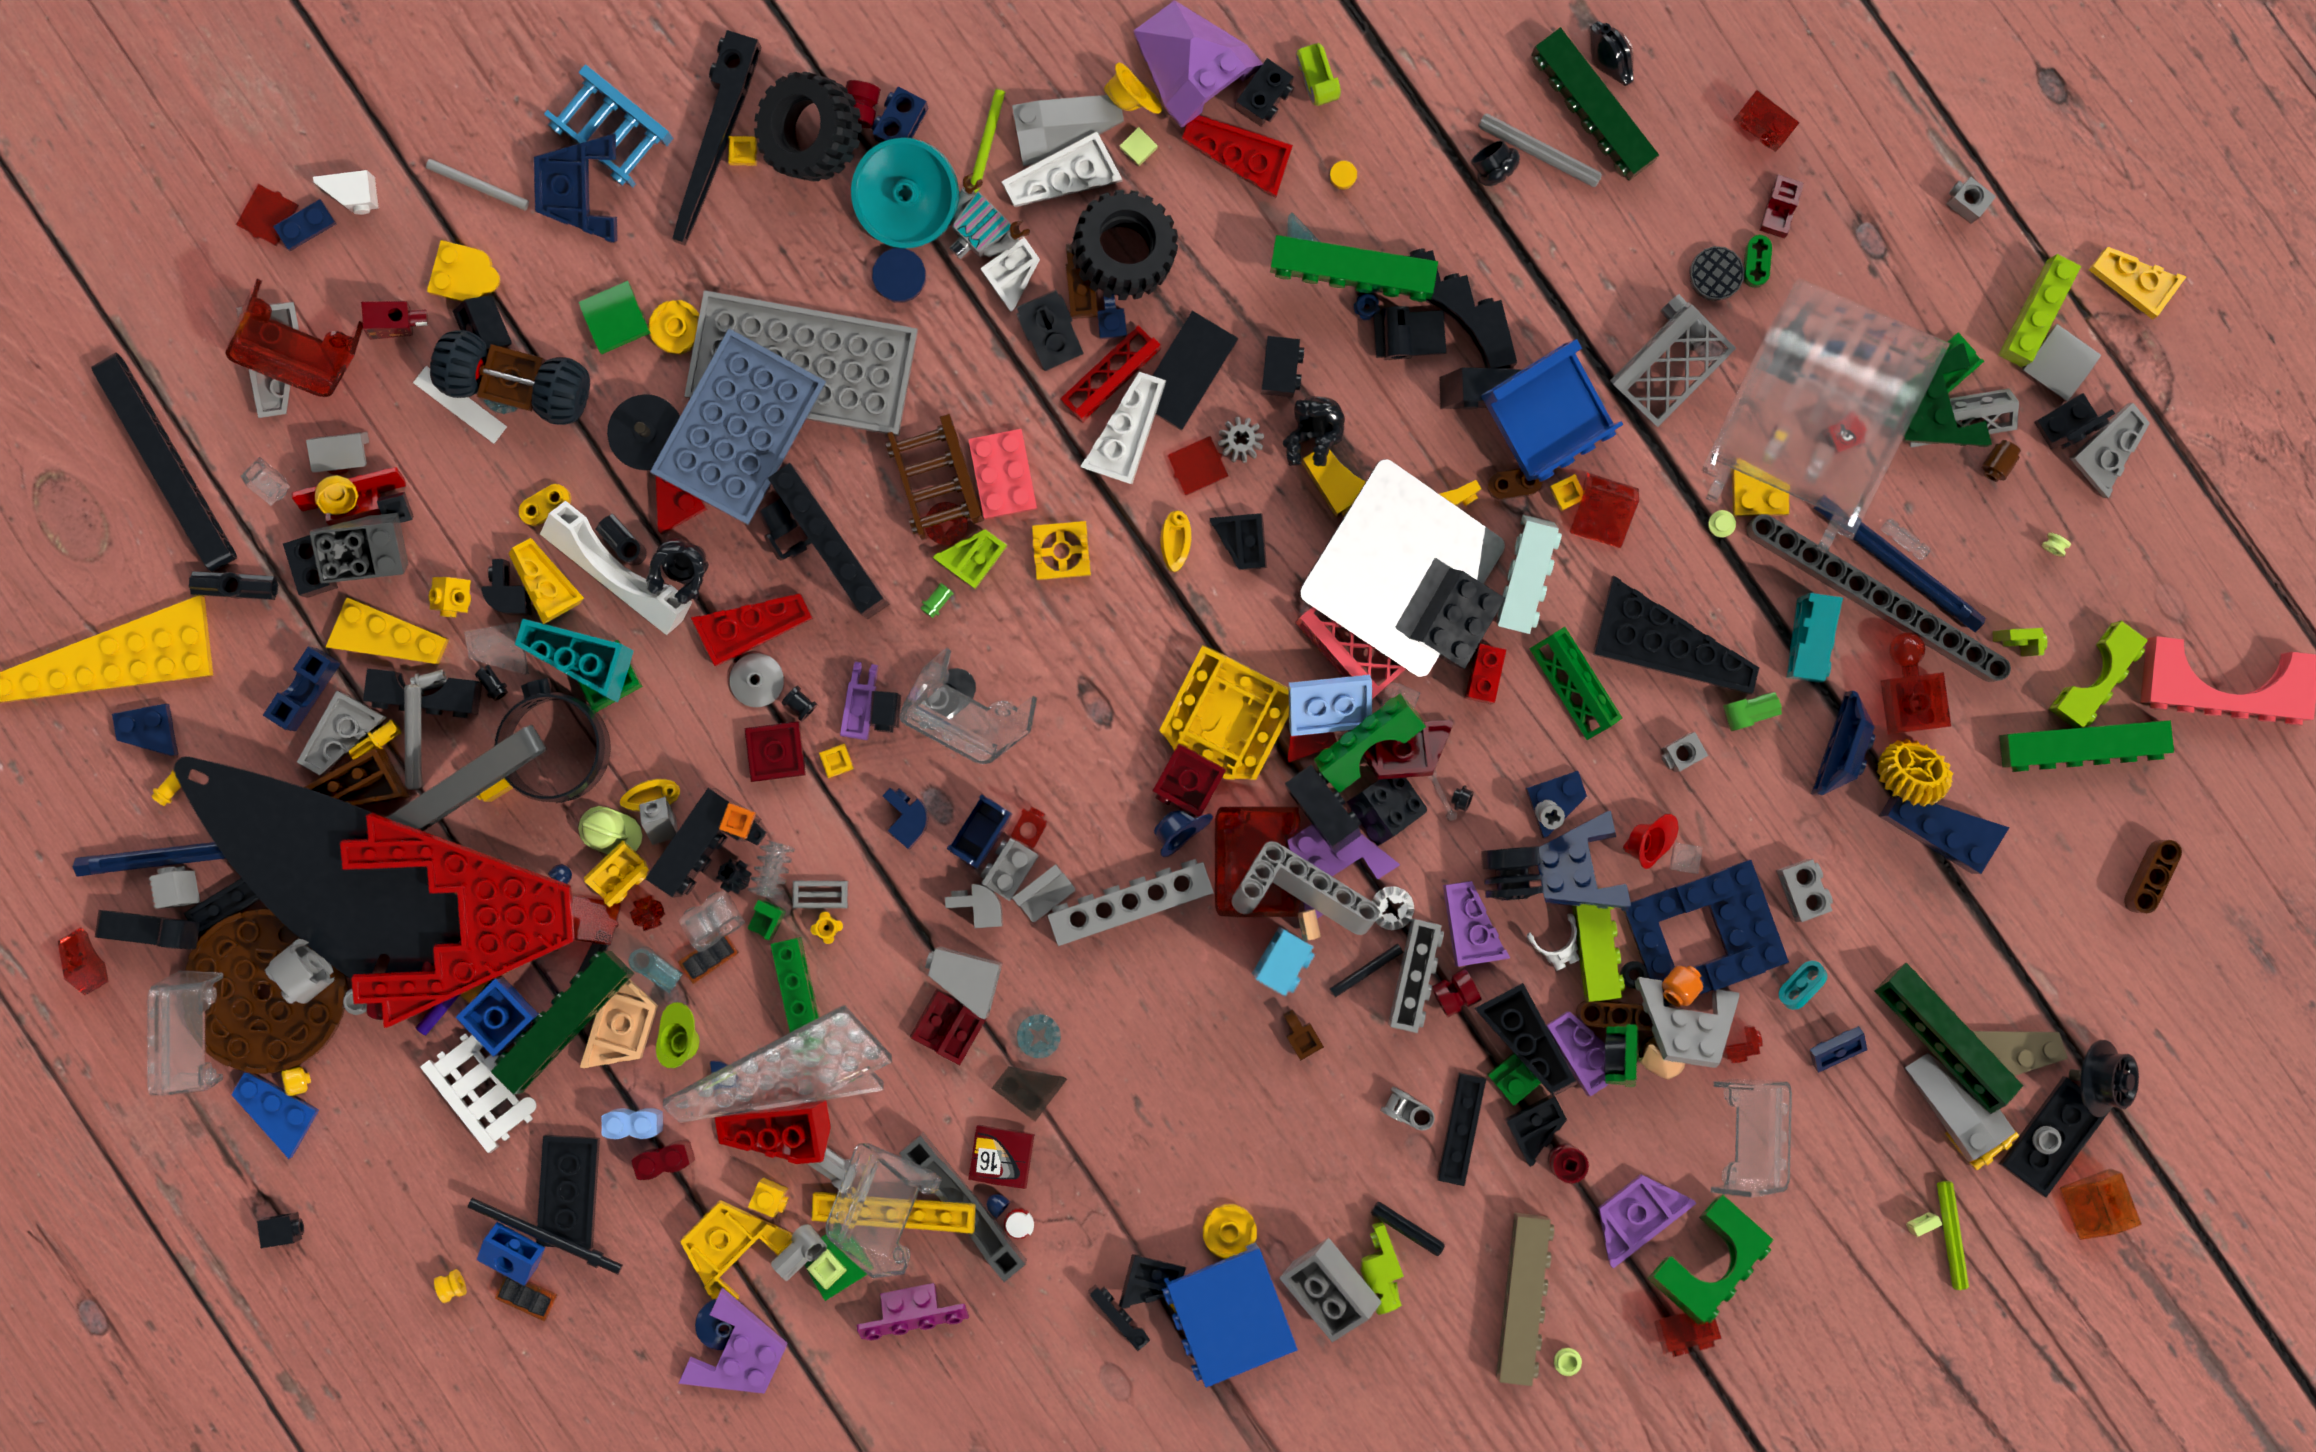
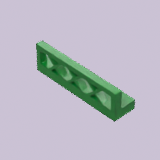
M1566 627L1561 628L1529 648L1586 740L1612 727L1622 719L1621 714ZM1549 644L1554 652L1553 660L1545 658L1540 648ZM1557 669L1564 670L1569 676L1568 683L1559 680ZM1572 691L1581 695L1583 699L1582 706L1574 704L1571 699ZM1586 715L1593 716L1600 727L1591 731L1586 723Z

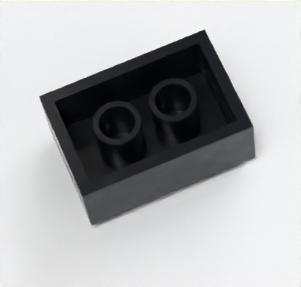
M1449 568L1409 639L1449 664L1465 669L1505 597L1466 572Z

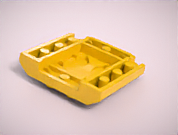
M1202 645L1159 731L1165 736L1174 751L1180 743L1227 769L1222 778L1256 780L1289 717V688L1216 650Z

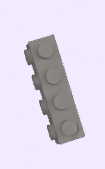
M1411 919L1388 1021L1390 1027L1418 1033L1419 1027H1423L1426 1016L1423 1006L1425 1000L1429 1001L1432 985L1429 984L1431 973L1435 974L1438 958H1435L1436 948L1441 947L1444 931H1441L1442 925Z

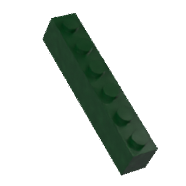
M1561 27L1534 47L1531 53L1534 65L1538 70H1543L1547 74L1551 87L1556 92L1560 91L1564 96L1567 108L1572 113L1576 112L1581 118V125L1584 130L1590 135L1593 134L1598 140L1597 145L1604 155H1609L1615 162L1614 168L1620 176H1625L1630 181L1655 162L1659 156L1658 152Z
M612 951L597 952L589 960L590 966L584 972L580 971L570 980L571 986L565 993L561 991L552 999V1007L546 1013L543 1011L538 1014L532 1021L534 1026L528 1032H522L513 1041L515 1046L509 1052H503L495 1060L496 1066L490 1072L513 1095L523 1093L635 974Z
M1907 963L1891 972L1874 990L1990 1114L2008 1105L2023 1087L2014 1074L2001 1063L1995 1054L1982 1043L1975 1033L1963 1023L1956 1013L1944 1003L1936 992Z

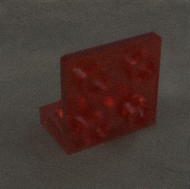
M1587 473L1584 480L1583 495L1572 522L1570 533L1621 548L1639 503V488Z

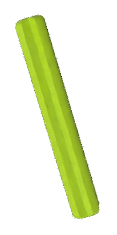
M1941 1181L1937 1183L1952 1287L1955 1290L1968 1289L1969 1283L1954 1185L1951 1181Z

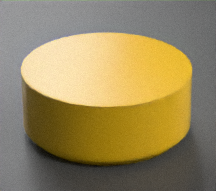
M1348 161L1335 163L1330 172V181L1333 186L1345 190L1354 185L1357 178L1355 166Z

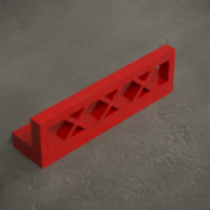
M1138 325L1067 391L1060 400L1083 423L1161 350V344L1154 337L1151 338ZM1139 334L1146 344L1138 352H1130V342ZM1127 345V352L1121 351ZM1114 356H1127V362L1119 370H1110L1111 359ZM1107 364V370H1101ZM1095 374H1107V381L1098 389L1091 388V378ZM1088 382V388H1081ZM1076 392L1087 393V399L1078 408L1069 401Z

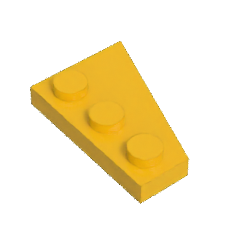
M2110 247L2105 248L2089 269L2090 272L2152 320L2158 317L2186 278V276L2181 274L2173 275L2168 273L2160 266H2150L2139 262L2138 258Z

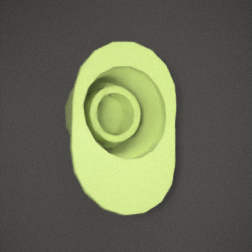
M597 806L587 810L579 821V835L584 844L600 852L609 854L622 841L626 842L634 851H637L641 845L643 834L640 825L635 819L608 807Z

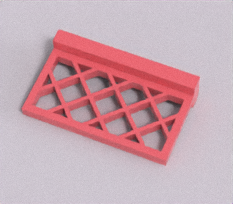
M1314 607L1310 608L1295 622L1343 677L1371 676V668L1386 669L1385 681L1379 686L1372 679V699L1406 670L1402 666L1390 665L1391 659L1387 656L1386 665L1371 663L1372 649L1375 648L1369 644L1353 643L1354 634L1350 631L1349 643L1339 642L1335 638V627H1344L1335 623L1332 619L1331 622H1321L1314 614L1317 611ZM1353 648L1368 649L1367 663L1357 662L1353 658ZM1362 667H1367V673ZM1390 669L1396 670L1392 675H1390Z

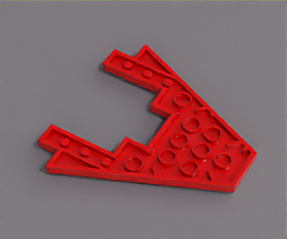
M374 813L367 815L368 839L342 840L340 842L343 870L427 866L429 893L457 892L461 943L436 944L433 947L435 971L354 974L352 976L354 1004L382 1003L384 1028L395 1025L561 948L575 939L572 890L569 884Z

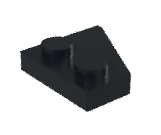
M1262 513L1210 518V523L1215 528L1239 570L1267 568Z
M1549 1095L1507 1117L1505 1121L1527 1164L1531 1167L1536 1163L1535 1159L1544 1146L1547 1148L1553 1140L1554 1133L1561 1129L1567 1118L1556 1097Z
M1132 1254L1119 1307L1126 1309L1130 1308L1131 1305L1143 1302L1149 1303L1165 1297L1162 1289L1166 1288L1164 1279L1168 1278L1169 1281L1184 1276L1186 1267Z

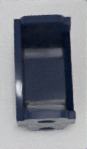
M981 794L976 806L951 845L947 847V850L972 866L979 868L1009 823L1013 813Z

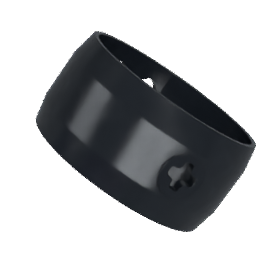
M549 678L534 680L521 685L524 700L511 708L502 719L496 733L495 746L513 735L519 721L532 708L548 701L566 700L577 706L591 722L596 736V756L586 778L572 790L560 795L546 796L534 791L521 780L516 771L505 777V780L517 792L536 801L555 802L557 804L583 796L600 781L610 760V736L603 719L585 701L570 695L553 692Z

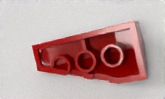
M826 1100L801 1102L714 1117L719 1144L744 1151L752 1150L764 1153L765 1156L771 1158L779 1157L793 1164L819 1163L824 1161L831 1128Z

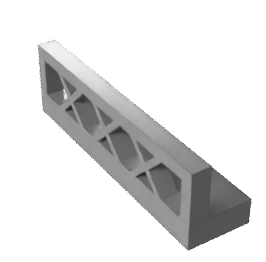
M2010 389L1950 398L1956 423L1959 424L1958 428L1968 426L1975 418L1982 417L1986 421L1989 434L2017 430L2019 401ZM2010 412L2009 422L1999 424L1995 422L2001 414ZM1908 442L1910 447L1929 445L1926 443Z

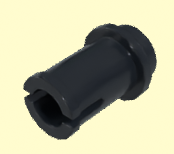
M486 665V670L482 667L475 673V676L487 690L488 698H493L494 701H497L508 693L506 683H501L490 665Z

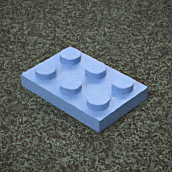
M1370 675L1289 683V731L1291 736L1353 730L1367 716L1372 715V678Z

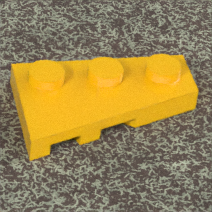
M532 538L512 547L508 554L543 624L576 607L583 601L584 597Z

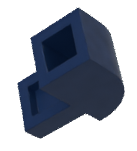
M889 788L883 797L902 815L888 831L907 849H911L927 829L928 812L926 806L919 798L910 805L908 801L911 798L900 788L896 791L893 788Z

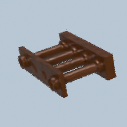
M950 414L940 417L942 425L937 426L936 430L897 442L893 432L887 433L890 441L885 443L889 457H895L913 518L909 519L913 534L918 533L921 540L927 539L924 528L965 516V518L971 517L973 524L984 521ZM938 440L942 442L947 441L949 451H946L945 455L907 467L904 466L900 452ZM947 465L949 467L955 466L958 476L953 477V480L912 492L908 477ZM956 490L958 493L963 492L965 501L961 502V506L920 518L916 503Z

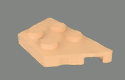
M631 979L596 1014L580 1065L581 1068L642 1058L658 1005Z

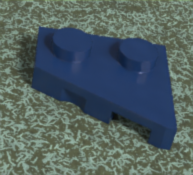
M160 704L112 714L116 741L170 756L178 755L169 704Z

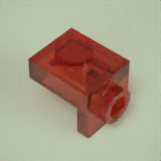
M1744 1026L1747 1042L1725 1046L1722 1058L1731 1059V1063L1748 1061L1747 1056L1760 1054L1759 1047L1763 1046L1760 1031H1756L1755 1026Z

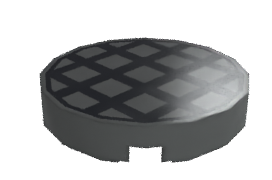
M1713 246L1704 249L1694 258L1690 266L1689 274L1692 288L1699 296L1710 301L1730 298L1739 290L1744 280V267L1741 259L1734 251L1726 247Z

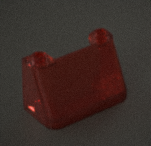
M1239 806L1220 807L1215 815V908L1218 915L1226 917H1298L1297 913H1299L1301 904L1300 899L1271 882L1256 908L1249 914L1238 912L1232 905V897L1254 859L1267 842H1277L1288 849V834H1294L1301 823L1299 807Z

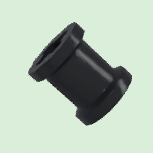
M797 685L785 696L781 703L784 706L788 705L802 722L815 710L818 704L815 701L811 702L800 692L801 688Z

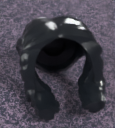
M1311 396L1305 400H1297L1294 407V415L1298 423L1297 429L1283 440V446L1287 448L1286 454L1289 466L1301 465L1300 443L1311 438H1316V446L1313 448L1314 455L1312 456L1313 464L1315 466H1326L1329 449L1332 445H1336L1343 440L1345 416L1336 401L1328 397Z
M679 538L670 539L658 546L650 562V570L646 578L647 590L653 594L662 591L664 579L661 576L662 567L669 579L681 584H687L674 594L678 603L686 604L691 599H697L700 586L703 583L702 577H704L709 566L704 550L700 546L687 544Z

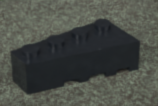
M1524 983L1474 1008L1553 1097L1578 1084Z

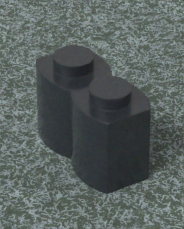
M872 691L869 724L874 726L875 731L893 733L894 728H899L902 695L894 692Z

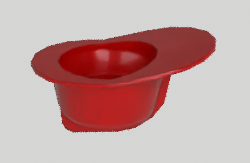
M1664 814L1653 824L1636 825L1629 839L1623 845V850L1639 860L1641 867L1644 869L1651 868L1673 846L1677 838L1679 826L1676 816Z

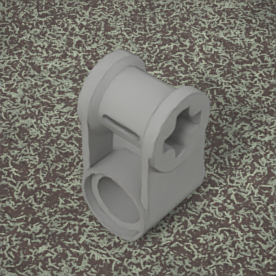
M1392 1086V1094L1386 1106L1382 1107L1380 1111L1415 1129L1422 1131L1431 1128L1435 1120L1431 1108L1414 1099L1413 1096ZM1426 1110L1429 1113V1119L1425 1124H1417L1414 1121V1115L1417 1111Z

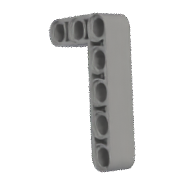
M1267 842L1263 846L1232 897L1233 907L1242 914H1249L1256 908L1271 882L1357 935L1366 934L1380 914L1378 907L1372 901L1277 842Z

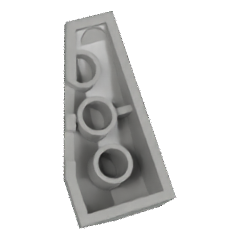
M1108 95L1039 100L1012 105L1023 166L1034 165L1095 132H1098L1100 135L1124 122L1122 109L1118 108Z
M294 302L237 307L239 328L258 418L286 414L299 332Z
M1929 1053L1905 1067V1070L1968 1162L1976 1160L2015 1133L2000 1109L1990 1114L1961 1082Z

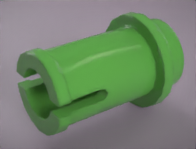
M940 583L927 601H922L923 605L920 609L931 618H934L935 615L939 616V610L954 593Z

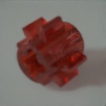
M652 895L633 902L635 908L630 914L635 926L643 927V931H647L662 925L660 919L665 915L661 901L653 900Z

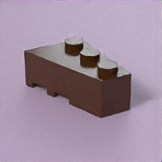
M377 748L304 787L357 807L410 797L385 749Z

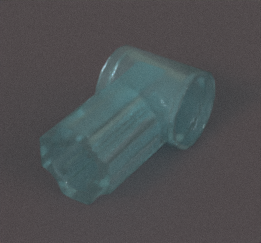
M640 947L629 956V966L634 972L641 973L668 993L672 991L684 974L659 957L649 947ZM638 953H645L649 957L647 967H641L637 964L636 956Z

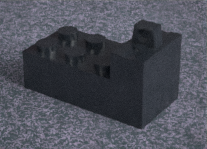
M708 787L645 879L672 898L682 897L684 894L688 895L697 883L694 880L700 871L702 873L705 872L711 864L712 859L710 855L715 849L720 850L728 837L725 834H728L738 842L749 841L759 845L767 834V831L759 824L762 819L755 815L747 839L720 830L719 828L728 804L732 803L740 807L743 806L719 789Z

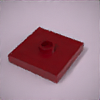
M799 721L744 728L751 782L806 776Z

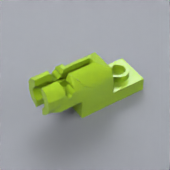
M1380 1221L1372 1224L1375 1232L1370 1233L1375 1249L1381 1248V1251L1361 1258L1360 1267L1366 1284L1375 1294L1379 1293L1377 1297L1382 1303L1376 1309L1377 1315L1391 1312L1402 1306L1398 1285L1394 1280L1404 1277L1386 1227Z

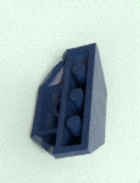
M1847 691L1844 694L1811 792L1812 795H1825L1857 779L1858 775H1862L1865 770L1867 761L1864 760L1867 749L1870 750L1875 741V734H1873L1875 726L1856 691Z

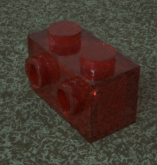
M1758 90L1754 92L1733 119L1743 130L1753 134L1764 146L1775 152L1784 144L1800 123Z
M1681 1313L1661 1318L1654 1322L1663 1354L1672 1352L1673 1358L1689 1354L1688 1348L1698 1346L1699 1351L1716 1347L1714 1341L1722 1339L1716 1318L1710 1323L1696 1324L1687 1314Z

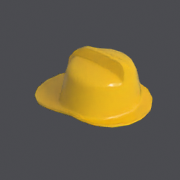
M1117 63L1115 65L1116 74L1104 87L1105 93L1118 108L1126 111H1133L1144 107L1152 113H1161L1162 105L1155 94L1139 81L1128 67L1122 63Z

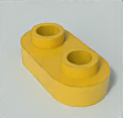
M549 485L520 504L519 516L528 525H541L546 521L548 514L563 502L571 503V494L562 485ZM554 493H559L560 495L557 502H552L551 500ZM530 507L536 508V513L533 516L528 514Z

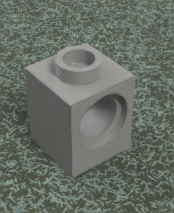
M1969 177L1965 182L1962 183L1959 180L1949 192L1952 197L1946 204L1972 224L1980 218L1996 196L1975 179ZM1964 193L1970 194L1973 197V204L1966 202Z
M1695 732L1689 733L1661 748L1664 753L1661 756L1664 764L1669 770L1673 769L1674 772H1680L1708 756ZM1680 746H1684L1688 750V757L1685 761L1679 760L1676 755V751Z
M666 797L640 804L641 824L652 845L673 839L678 832L677 822Z

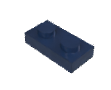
M319 199L273 227L286 248L292 251L337 223L323 201Z
M1858 1026L1811 1048L1812 1063L1817 1072L1824 1071L1867 1051L1865 1034Z

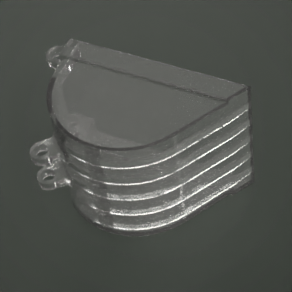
M1799 278L1793 285L1784 305L1764 338L1736 395L1724 425L1703 465L1702 472L1715 477L1706 499L1717 503L1732 474V469H1735L1833 513L1817 550L1827 554L1837 533L1853 540L1950 343Z

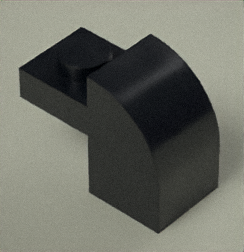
M492 559V566H489L488 578L492 582V586H481L485 601L493 609L508 615H531V599L525 587L510 586V562L505 559Z

